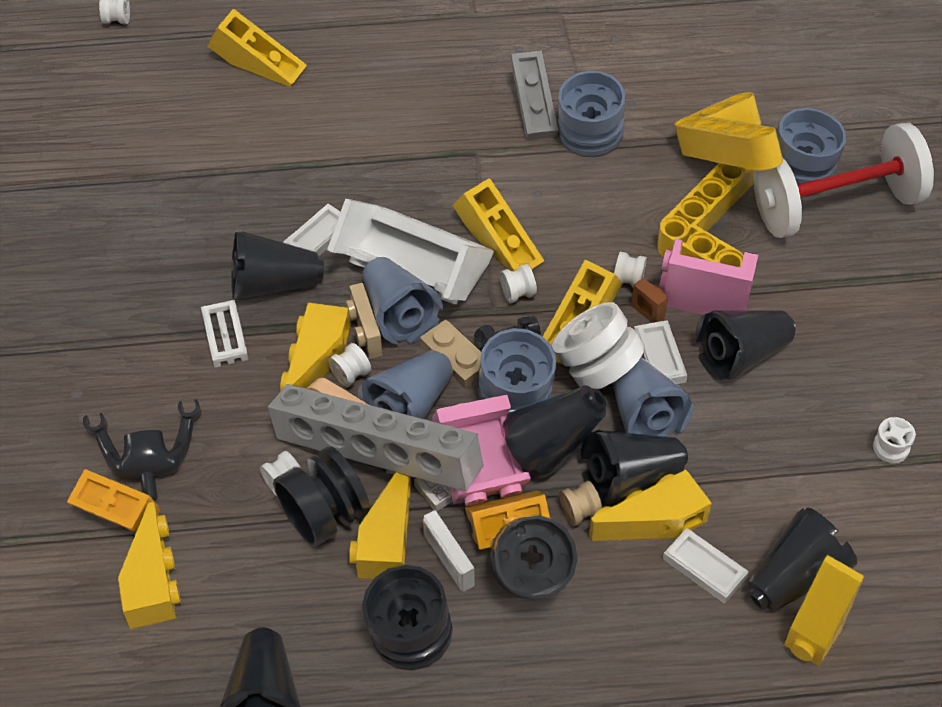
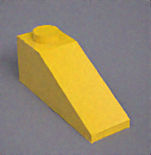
M234 8L217 27L207 45L231 65L288 87L292 86L307 66Z
M490 178L465 192L452 205L469 232L483 246L494 250L493 256L506 269L514 271L518 270L520 265L528 264L532 270L544 262V259Z
M585 259L545 331L543 338L552 346L557 334L579 314L593 306L605 302H613L622 286V282L614 273ZM555 354L556 362L565 366L558 358V356Z
M398 472L394 474L359 525L357 541H351L349 561L350 564H356L359 579H374L389 568L405 565L411 493V476Z
M827 555L792 623L784 646L788 647L797 658L807 662L811 661L820 666L843 629L864 576Z

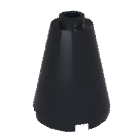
M244 231L235 232L232 250V260L234 262L233 271H231L233 298L245 299L316 286L317 279H323L324 260L318 259L317 252Z
M782 310L711 311L701 316L696 327V343L702 342L704 353L699 354L701 362L716 379H734L790 344L795 336L796 325L794 320Z
M582 386L515 410L507 415L503 422V428L508 425L510 434L505 437L507 447L523 469L528 472L536 470L541 473L538 476L541 478L550 476L557 471L606 416V399L598 389Z
M597 430L591 432L582 443L581 460H588L589 471L583 472L584 481H590L594 485L601 503H604V505L613 504L628 497L637 490H644L655 485L668 474L676 475L682 472L688 462V452L685 445L681 444L675 437Z
M807 507L805 510L802 508L794 515L749 580L748 584L751 591L748 592V595L761 610L769 608L772 611H777L808 593L827 555L851 569L857 565V557L848 541L841 546L834 536L839 530L829 520L812 508Z
M260 627L248 632L244 636L220 707H300L283 639L279 633L270 628Z

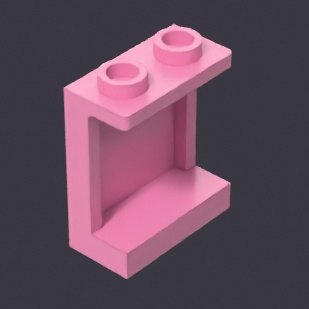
M675 239L673 250L665 251L662 270L668 272H662L659 288L668 297L667 307L701 315L714 310H746L758 255L745 252L740 268L681 255L683 240Z
M508 395L436 409L431 421L478 433L484 464L467 491L449 487L453 504L465 502V506H473L487 501V496L500 494L501 498L519 495L531 480L529 472L523 473L522 466L515 460L505 441V437L510 435L508 425L503 428V422L511 409Z

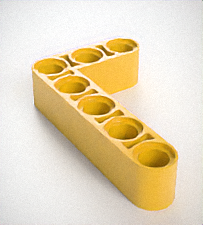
M752 92L734 95L674 123L681 152L684 156L756 171L772 169L783 163L776 129L761 125L757 104Z
M719 163L661 221L657 243L658 253L664 257L666 250H673L675 239L683 240L681 255L741 268L744 255L707 231L754 184V170Z

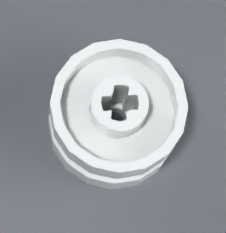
M605 302L593 306L579 314L557 334L552 344L553 351L565 366H570L569 373L579 387L589 386L595 389L603 388L626 374L639 361L645 347L636 331L632 327H627V318L614 302Z

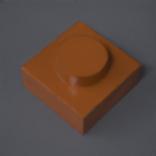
M642 278L633 286L631 306L651 323L664 320L668 297L659 287L653 286L645 278Z

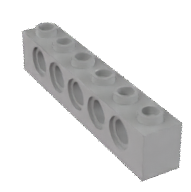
M286 384L268 406L274 431L279 440L319 451L327 446H332L344 458L467 491L484 466L478 433L290 384Z

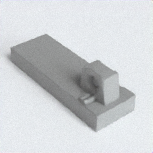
M542 50L511 54V65L526 140L557 137L558 126Z

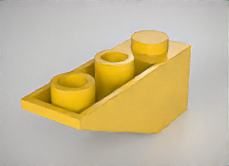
M308 303L305 315H300L298 318L296 329L298 340L297 343H292L288 356L290 368L288 372L284 371L282 374L280 391L286 384L306 389L315 380L323 378L331 370L328 365L329 357L334 354H342L348 343L351 331L349 308Z
M687 470L676 475L668 474L661 478L653 487L645 491L637 490L631 493L623 502L613 507L606 506L598 510L590 521L589 538L591 541L678 538L686 528L693 530L708 522L712 503Z
M154 502L148 503L118 576L123 613L130 629L177 619L174 604L181 603L177 580L170 581L169 570L175 569V563L171 547L165 548L163 538L170 537L166 515H158Z

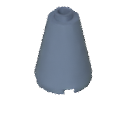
M377 257L365 266L363 270L364 283L379 332L386 340L392 344H398L397 341L405 340L409 344L419 341L422 335L437 326L440 320L437 315L439 309H443V303L434 288L387 257Z
M428 351L368 377L359 386L357 397L371 406L424 419L453 376L451 362L446 355L438 351Z
M642 357L626 374L611 383L626 433L667 436L676 430L679 434L685 429L692 418L694 406L688 393Z

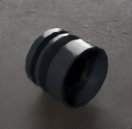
M332 446L322 449L319 452V458L317 456L307 458L306 465L309 475L300 467L294 466L273 480L275 493L284 512L302 538L313 547L319 546L337 534L338 529L335 518L343 525L350 526L354 523L355 516L363 518L371 509L369 498L358 475L343 455Z
M540 515L517 518L501 527L493 538L489 551L491 572L498 584L511 594L530 599L548 598L563 590L574 576L578 560L576 545L568 530L556 520ZM529 546H532L533 553L539 554V561L532 562L531 568H528L526 561L521 560V553L528 552Z
M401 565L389 568L373 579L365 591L362 608L374 649L382 660L395 668L405 670L428 667L439 660L451 644L453 626L444 587L437 577L422 567Z

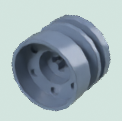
M584 71L569 77L560 87L558 96V134L562 144L569 151L581 156L595 157L609 153L623 139L626 93L622 84L614 76L602 71Z
M801 108L786 113L779 122L776 133L782 157L791 168L797 184L833 176L837 168V162L846 144V131L842 124L832 115L818 109Z
M513 328L500 331L488 339L481 352L477 391L479 400L508 395L511 406L507 414L509 415L515 410L551 398L556 369V356L552 346L541 335L526 329Z

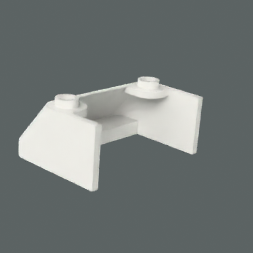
M346 198L327 249L333 253L351 256L349 262L364 268L371 260L377 257H387L426 284L433 286L436 291H439V296L442 300L457 304L458 300L467 299L489 265L494 252L490 248L388 208Z

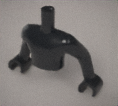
M195 399V410L191 413H185L182 401L178 403V411L181 416L180 427L176 441L170 451L166 449L162 431L144 430L124 436V453L122 458L107 433L108 423L102 413H100L101 422L98 426L90 427L87 415L83 417V425L90 435L95 436L107 464L116 477L119 479H141L142 493L149 495L153 500H157L155 477L178 469L190 445L193 423L200 418L202 410L198 400Z

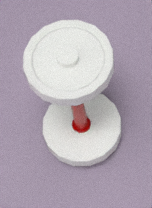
M911 123L891 125L884 132L881 141V164L797 184L791 168L784 159L783 163L775 168L763 171L754 170V192L761 218L767 229L775 237L784 238L792 236L799 230L802 220L800 197L883 176L886 177L888 186L894 196L903 204L913 205L923 202L930 196L934 178L932 157L926 140L919 129Z

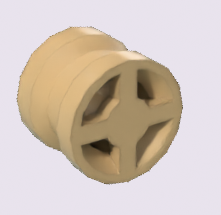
M590 481L581 483L579 488L573 491L567 488L559 493L562 509L572 526L581 524L586 517H593L602 508L599 495Z

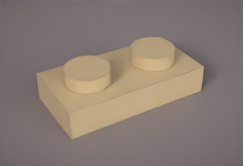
M363 283L350 285L351 300L345 302L346 308H349L350 321L356 320L358 324L357 327H354L358 346H365L369 359L382 356L381 335Z
M445 319L420 337V346L426 352L431 350L438 351L449 358L453 369L452 377L464 388L479 379L481 351L449 321Z

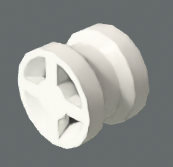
M100 0L99 10L103 24H110L112 21H118L120 24L129 23V0Z
M620 251L614 274L622 284H630L633 288L634 284L644 277L647 257L639 256L633 258L629 257L628 253Z
M528 264L520 265L518 270L510 271L506 269L500 271V283L508 303L517 302L518 298L522 296L531 298L537 295L536 281Z
M354 343L346 346L342 354H334L328 359V365L333 375L344 387H350L354 384L355 378L366 376L372 371L367 356Z
M890 417L883 420L873 442V449L878 458L888 463L904 461L909 455L910 448L915 440L916 433L914 427L905 419Z
M288 451L280 453L277 460L272 464L266 462L260 466L263 479L275 495L273 480L294 466L300 467Z

